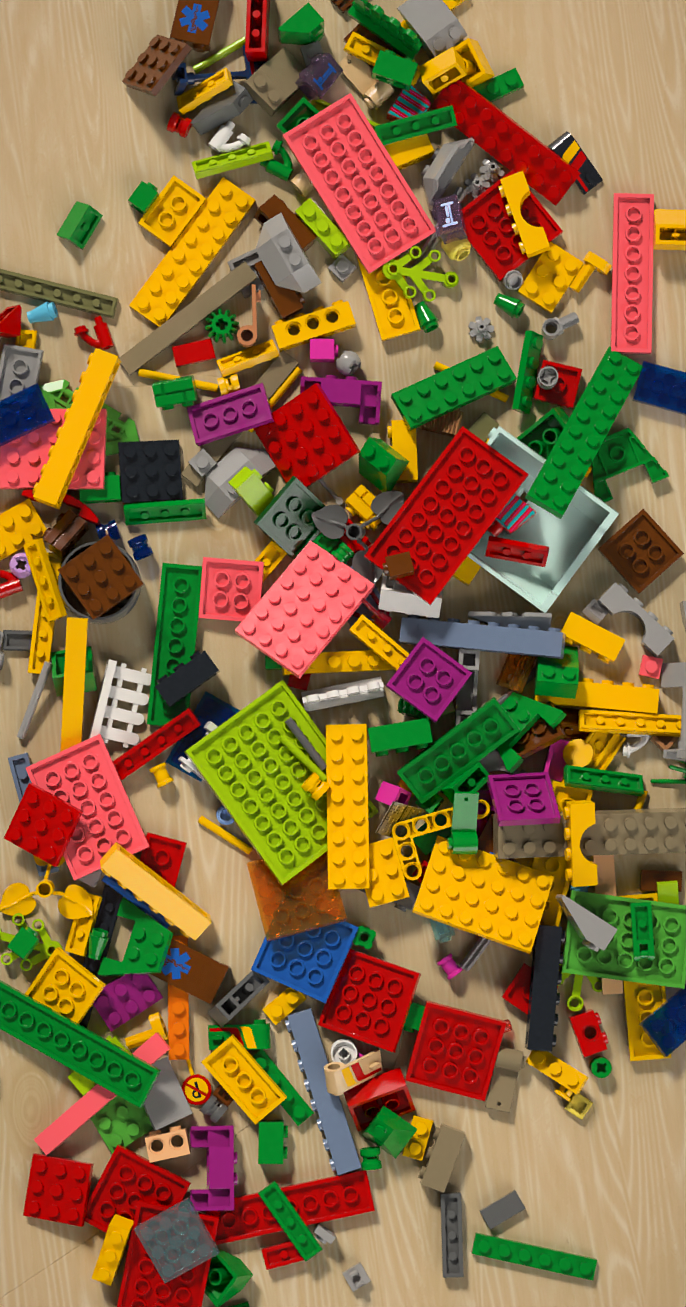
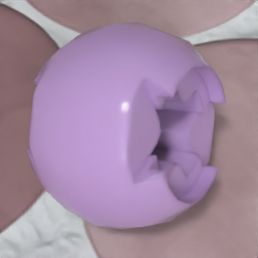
M25 553L15 554L11 558L9 569L14 576L26 578L32 574ZM18 562H27V564H25L26 569H17V567L19 566Z

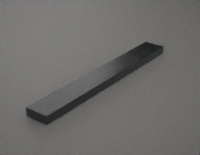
M108 885L104 886L94 928L108 931L109 940L100 960L88 957V947L83 967L100 980L101 976L98 975L103 957L107 958L118 918L117 913L123 898L121 894ZM94 1005L90 1007L79 1023L81 1026L88 1028Z

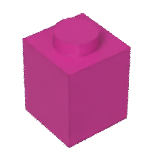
M310 339V363H334V357H338V345H334V339Z
M383 781L375 800L388 806L393 801L407 805L412 793Z

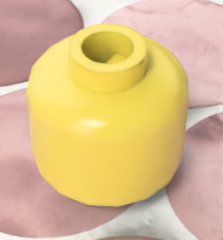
M449 231L443 236L441 247L451 260L461 261L470 254L471 243L461 231Z

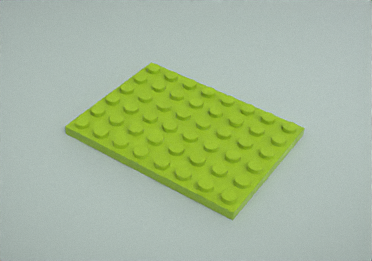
M281 680L184 751L280 885L286 883L328 851L327 791L315 801L309 791H304L301 788L312 772L279 740L285 734L316 765L285 724V721L290 717L294 720L325 763L326 738L284 680ZM325 768L324 770H322V772H323L325 775H326V768ZM368 798L370 819L378 813V810Z

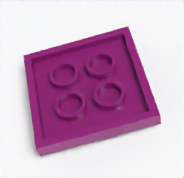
M422 637L386 684V687L436 723L472 675V672Z
M548 772L488 775L487 782L498 826L560 823L561 817Z

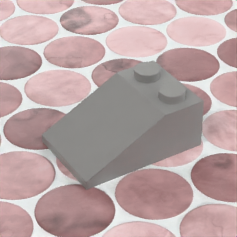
M407 0L397 8L409 28L416 33L417 38L423 43L422 48L430 59L447 51L468 36L443 0Z

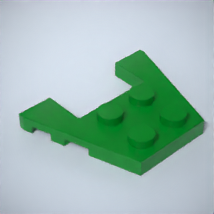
M629 428L606 436L592 462L594 495L605 503L613 500L606 479L644 465L651 484L668 478L669 474L660 466L655 457L647 451L642 442Z
M515 692L501 706L519 727L520 731L497 747L506 769L511 774L525 761L512 747L539 718L542 717L550 726L555 728L567 716L562 710Z
M122 898L117 916L133 920L135 924L123 961L120 962L103 957L98 975L119 976L125 974L161 973L173 932L147 915L132 902Z

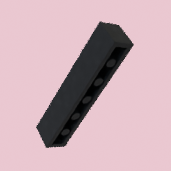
M539 924L534 940L525 1048L527 1050L552 1052V1047L556 1046L557 1036L554 1034V1026L558 1025V1014L555 1013L556 1005L560 1003V993H557V986L561 984L562 980L559 964L563 963V952L560 950L561 943L565 941V931H562L561 926Z

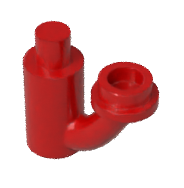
M102 316L94 318L96 324L94 330L98 340L93 339L87 334L89 330L85 325L74 329V336H79L94 348L107 350L114 347L106 322H103Z
M0 570V577L8 580L0 584V599L23 591L19 578L11 572Z

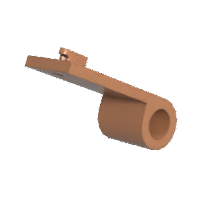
M256 284L251 285L252 325L242 326L237 332V342L243 348L254 346L257 340L256 302H261V290L256 292Z

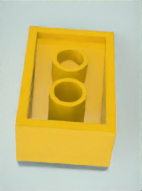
M467 38L454 47L464 59L467 75L461 79L473 88L495 76L478 41ZM442 90L435 94H432L434 100L437 98V96L440 94Z

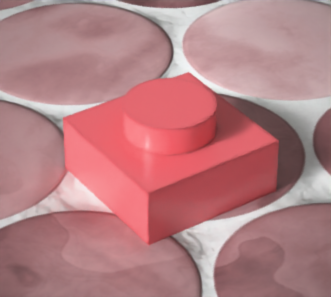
M642 655L638 675L659 679L663 659Z

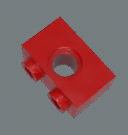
M592 1009L568 1017L584 1058L607 1050L606 1044L609 1041L605 1031L601 1033L599 1024H602L598 1012L594 1013ZM587 1027H593L595 1030L592 1038H586L584 1035Z

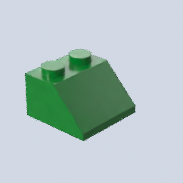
M308 2L278 28L279 42L281 44L308 45L320 41L324 36V19Z
M368 437L361 452L358 454L359 473L382 492L392 491L409 463L407 459L383 440Z
M92 646L86 648L84 692L97 691ZM65 650L51 652L52 679L57 697L63 696Z

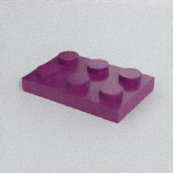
M125 974L107 984L93 1005L112 1032L163 999V996L148 974Z

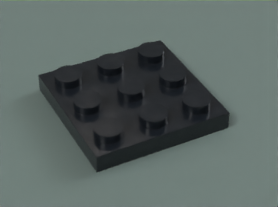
M179 440L118 442L122 504L183 500Z

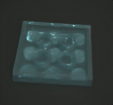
M189 1197L134 1228L164 1283L209 1260L220 1252Z

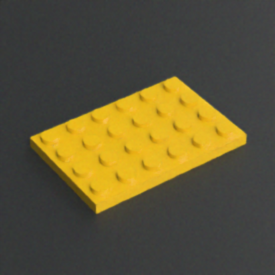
M437 836L412 913L530 954L554 876L507 859H498L493 854L478 850L476 855L451 854V850H447V838Z

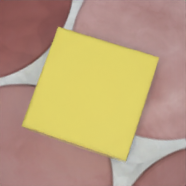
M574 1093L571 1101H568L564 1108L582 1120L593 1102L580 1093L578 1095Z

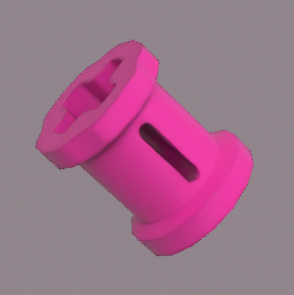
M451 953L436 963L445 971L448 980L463 970L462 967H458Z

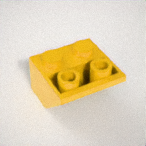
M654 209L653 250H686V210Z

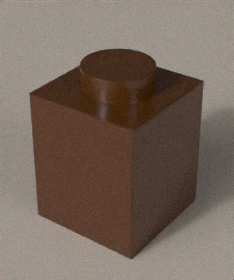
M409 551L385 557V563L382 564L384 575H389L390 580L414 575Z

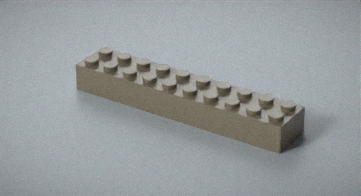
M686 808L595 811L596 824L587 828L580 840V849L583 856L686 852ZM559 812L561 817L560 823L498 826L496 815L493 814V855L498 859L563 857L564 850L567 848V840L564 839V828H567L566 820L563 818V812Z

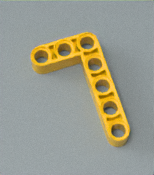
M485 800L478 801V803L485 805L486 811L482 815L478 814L477 819L486 817L490 812V806ZM453 807L401 821L392 827V837L403 875L408 880H416L422 873L413 837L451 827ZM438 814L446 817L445 825L438 826L435 823V817ZM418 820L426 822L427 827L423 832L415 828V823ZM402 825L407 829L404 837L396 835L395 829L397 826ZM405 845L412 848V854L409 857H404L401 854V848ZM414 865L417 867L418 873L415 877L407 875L406 870L408 866Z

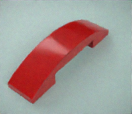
M33 489L22 492L23 497L38 502L33 497ZM65 494L63 504L79 509V516L85 521L100 525L97 516L85 504Z

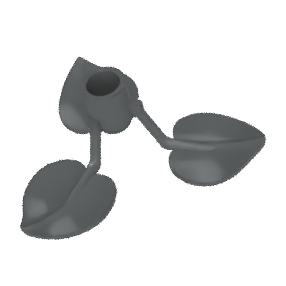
M386 491L377 495L371 504V509L377 516L362 524L353 523L349 526L346 525L348 514L339 505H328L312 513L311 516L318 530L326 537L331 539L341 538L344 535V530H346V535L349 539L357 540V543H360L365 550H360L354 555L352 559L353 569L375 584L384 571L364 557L369 550L368 546L362 541L366 534L365 527L379 518L384 524L388 525L405 503V497L399 491Z

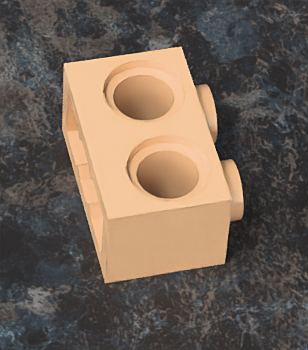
M181 1125L169 1127V1131L162 1133L161 1129L150 1131L149 1135L145 1137L150 1163L191 1153L187 1128H181ZM179 1135L183 1138L181 1146L173 1144L172 1138ZM160 1140L163 1143V1149L155 1150L152 1147V1142Z

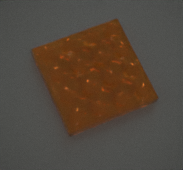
M328 851L283 885H280L262 859L247 863L267 942L347 921L339 889H328Z

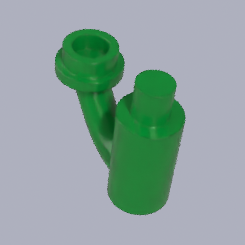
M276 140L272 151L275 152V155L280 153L284 164L271 159L270 161L260 162V165L266 168V172L288 182L293 172L292 160L286 149L282 146L283 141Z

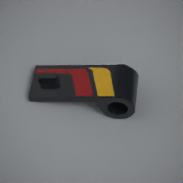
M566 131L547 146L581 173L575 183L583 195L603 181L569 132Z

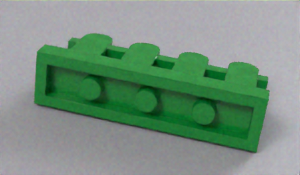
M354 0L352 2V7L347 12L349 17L404 57L414 59L423 47V43L417 38L414 31L409 28L407 30L403 28L396 18L388 17L380 6H373L368 0Z

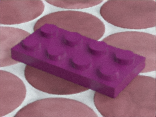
M263 383L187 407L197 446L274 422Z

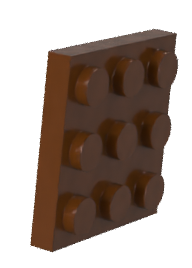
M157 35L150 41L145 52L139 55L136 64L127 71L122 82L129 88L156 97L192 48L187 43Z
M644 509L598 548V551L637 594L641 593L684 554Z
M108 534L58 569L93 620L144 585Z

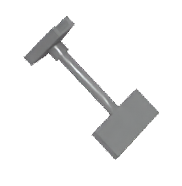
M686 662L662 663L661 688H683L681 738L678 741V749L663 750V758L686 762Z

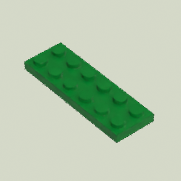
M496 346L392 393L391 399L409 430H412L515 383L517 378L499 347Z
M493 697L398 769L397 774L423 804L520 731V729L497 699Z

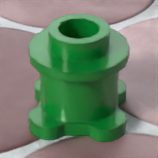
M359 926L353 943L360 947H365V949H370L376 932L368 927ZM363 933L368 935L366 941H362L360 938Z

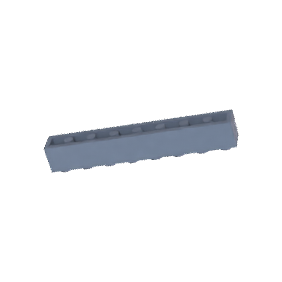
M408 615V618L402 617L399 642L417 645L421 638L424 637L436 647L472 649L484 652L563 659L566 634L561 632L559 628H549L548 631H543L538 626H528V629H521L520 625L508 624V627H500V623L496 622L480 625V621L468 620V623H460V619L448 618V622L440 621V618L432 617L425 620L420 619L419 615Z
M308 1008L289 1014L285 1024L288 1033L292 1032L294 1040H291L294 1052H299L301 1058L297 1060L300 1071H305L307 1077L304 1080L307 1092H312L313 1099L310 1102L313 1112L318 1111L320 1119L316 1121L319 1131H324L326 1139H323L326 1152L330 1151L332 1159H329L332 1171H337L338 1175L362 1168L340 1097L327 1092L324 1066L329 1062L312 1009Z

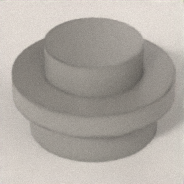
M517 270L509 271L504 277V286L510 290L519 289L523 284L522 274Z

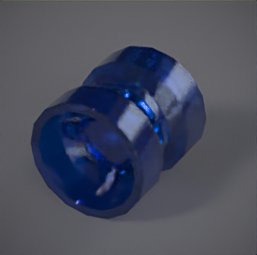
M115 519L105 525H95L99 540L107 535L106 530L111 539H121Z
M146 534L128 541L129 547L133 549L135 561L153 554L152 548L147 544L148 538Z

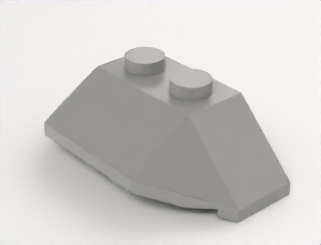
M473 138L446 143L441 149L437 148L432 156L434 161L430 166L426 165L421 174L423 176L422 184L428 209L431 212L474 146L475 140Z
M282 213L266 221L260 233L256 252L275 285L306 293L321 284V280Z
M235 447L206 473L205 505L218 519L241 499L228 484L240 470L246 466L251 471L253 469L257 470L264 478L276 468L270 455L265 450Z

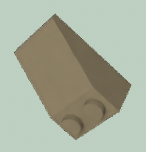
M284 47L262 65L245 82L244 87L251 97L272 117L313 75Z

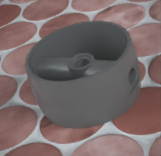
M97 541L85 543L74 549L66 557L62 566ZM116 545L123 556L129 560L133 570L141 579L139 569L133 558L123 548ZM60 573L58 576L59 593L65 606L78 618H88V623L108 624L120 620L133 609L140 596L141 587L116 604L121 610L112 615L98 617L93 620L92 617L79 613L71 606L66 595L65 580Z

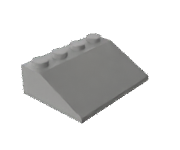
M557 894L555 898L577 935L583 939L582 944L596 952L599 949L604 951L618 929L565 895Z

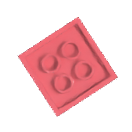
M203 557L198 618L242 622L262 598L264 562Z

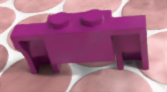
M326 375V378L301 376L300 394L315 383H319L332 406L360 408L359 424L379 425L382 382L358 380V377L347 376L346 379H338V376Z
M191 1126L190 1148H207V1189L190 1190V1210L233 1211L234 1185H237L238 1181L237 1172L234 1173V1164H237V1151H234V1126Z

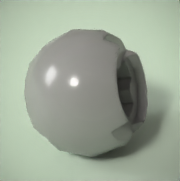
M344 351L340 358L336 360V368L345 376L354 375L353 373L361 367V359L353 351Z

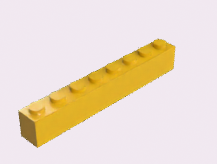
M97 348L88 357L87 370L81 374L79 389L73 393L71 408H68L65 412L63 427H59L57 431L55 446H51L48 453L49 460L47 464L43 465L40 472L41 479L33 488L32 493L36 501L56 509H60L121 364L118 356Z

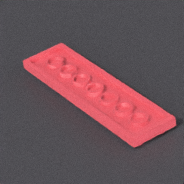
M613 194L611 352L616 351L628 354H651L654 194Z

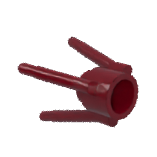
M372 591L370 595L379 607V599ZM364 598L361 599L374 614L371 617L374 621L371 622L382 630L392 620L389 616L390 612L380 609L376 610ZM354 612L353 616L359 619L361 614Z

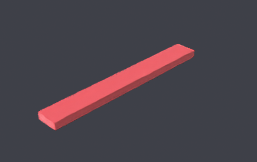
M157 1032L132 1054L152 1065L171 1048ZM98 1084L95 1085L34 1139L45 1155H49L117 1095Z

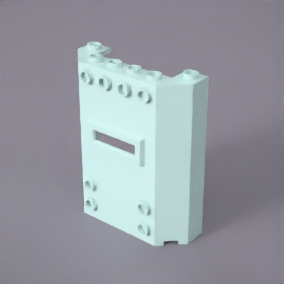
M501 426L497 429L493 428L487 436L489 439L487 444L529 474L515 493L520 497L524 491L528 493L546 459ZM581 485L578 487L561 519L528 500L526 504L536 512L535 516L511 535L503 530L497 536L548 546L549 553L545 567L486 557L485 552L488 538L492 536L488 531H486L468 557L546 613L619 515L616 510Z

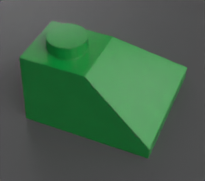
M383 1105L362 1136L396 1159L415 1134L417 1128Z
M214 1247L205 1294L216 1307H219L243 1290L253 1274L241 1259Z

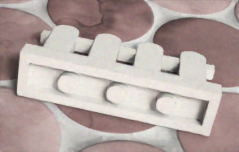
M109 659L107 660L88 739L101 734L105 743H108L109 739L122 742L123 747L128 748L129 744L136 745L139 742L138 734L133 733L132 729L133 725H141L144 722V716L141 713H137L138 705L143 706L149 702L148 695L141 692L143 685H151L152 675L146 673L147 669L142 668L140 672L126 668L127 664L121 663V667L116 666L117 661ZM113 678L117 679L116 686L111 685ZM123 680L137 683L136 691L121 688ZM108 697L113 698L111 706L107 705ZM118 700L133 703L132 710L116 708ZM103 717L108 718L106 726L102 725ZM113 720L128 723L127 730L112 728Z
M381 676L301 692L306 712L385 697Z

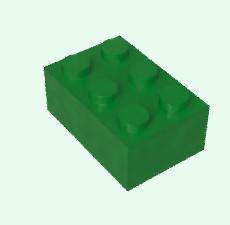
M429 718L367 729L371 754H376V757L386 756L388 751L396 750V754L408 752L410 747H416V750L426 749L433 742Z

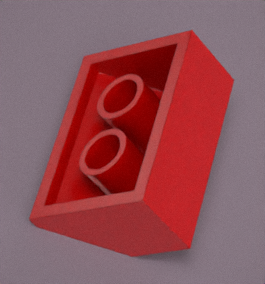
M400 1067L377 1075L344 1092L348 1108L358 1132L368 1127L383 1105L398 1116L416 1110Z

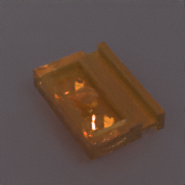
M508 654L496 684L500 687L522 693L536 656Z

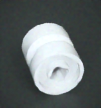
M338 1039L331 1047L332 1061L348 1064L356 1060V1045L349 1039Z

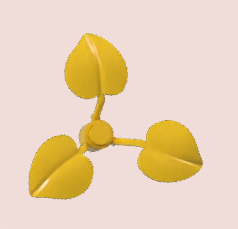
M34 855V861L37 865H47L44 880L37 885L36 891L32 892L23 883L11 884L4 891L0 903V912L10 916H14L17 913L25 916L36 907L33 895L47 898L53 894L62 896L58 901V909L64 917L80 919L91 917L93 914L92 899L86 889L80 885L71 884L66 888L65 893L55 891L54 883L48 879L51 865ZM62 856L58 866L65 862L64 856Z

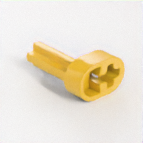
M588 251L583 259L584 265L569 287L579 293L594 270L607 275L612 265L598 255Z
M160 1012L149 1015L152 1029L125 1038L128 1050L143 1045L157 1032L164 1040L168 1039V1032Z

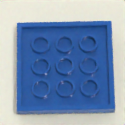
M284 894L251 970L323 1003H327L359 927Z

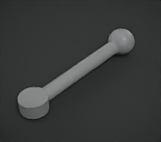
M322 478L318 481L336 500V504L342 505L343 498L338 497Z

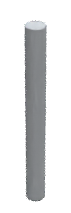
M44 662L17 737L20 739H25L52 667L51 662Z

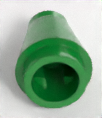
M500 293L497 294L493 303L511 318H519L525 307L522 300Z
M425 301L416 304L414 308L420 329L424 330L425 333L437 329L439 320L428 305H426Z
M93 928L92 932L89 933V958L100 960L109 940L108 931Z

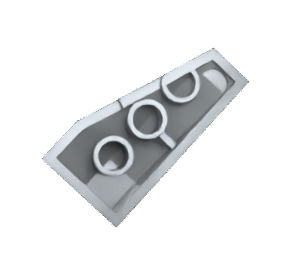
M469 611L468 617L487 625L488 622L500 623V627H508V624L520 625L521 629H528V626L541 627L540 630L548 631L551 628L552 613L524 612L522 615H518V613L514 612L497 614V612Z

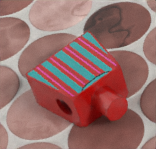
M412 85L410 91L403 89L387 112V119L394 121L430 111L432 103Z
M514 494L487 531L494 537H497L503 530L511 535L533 518L536 512L519 496Z

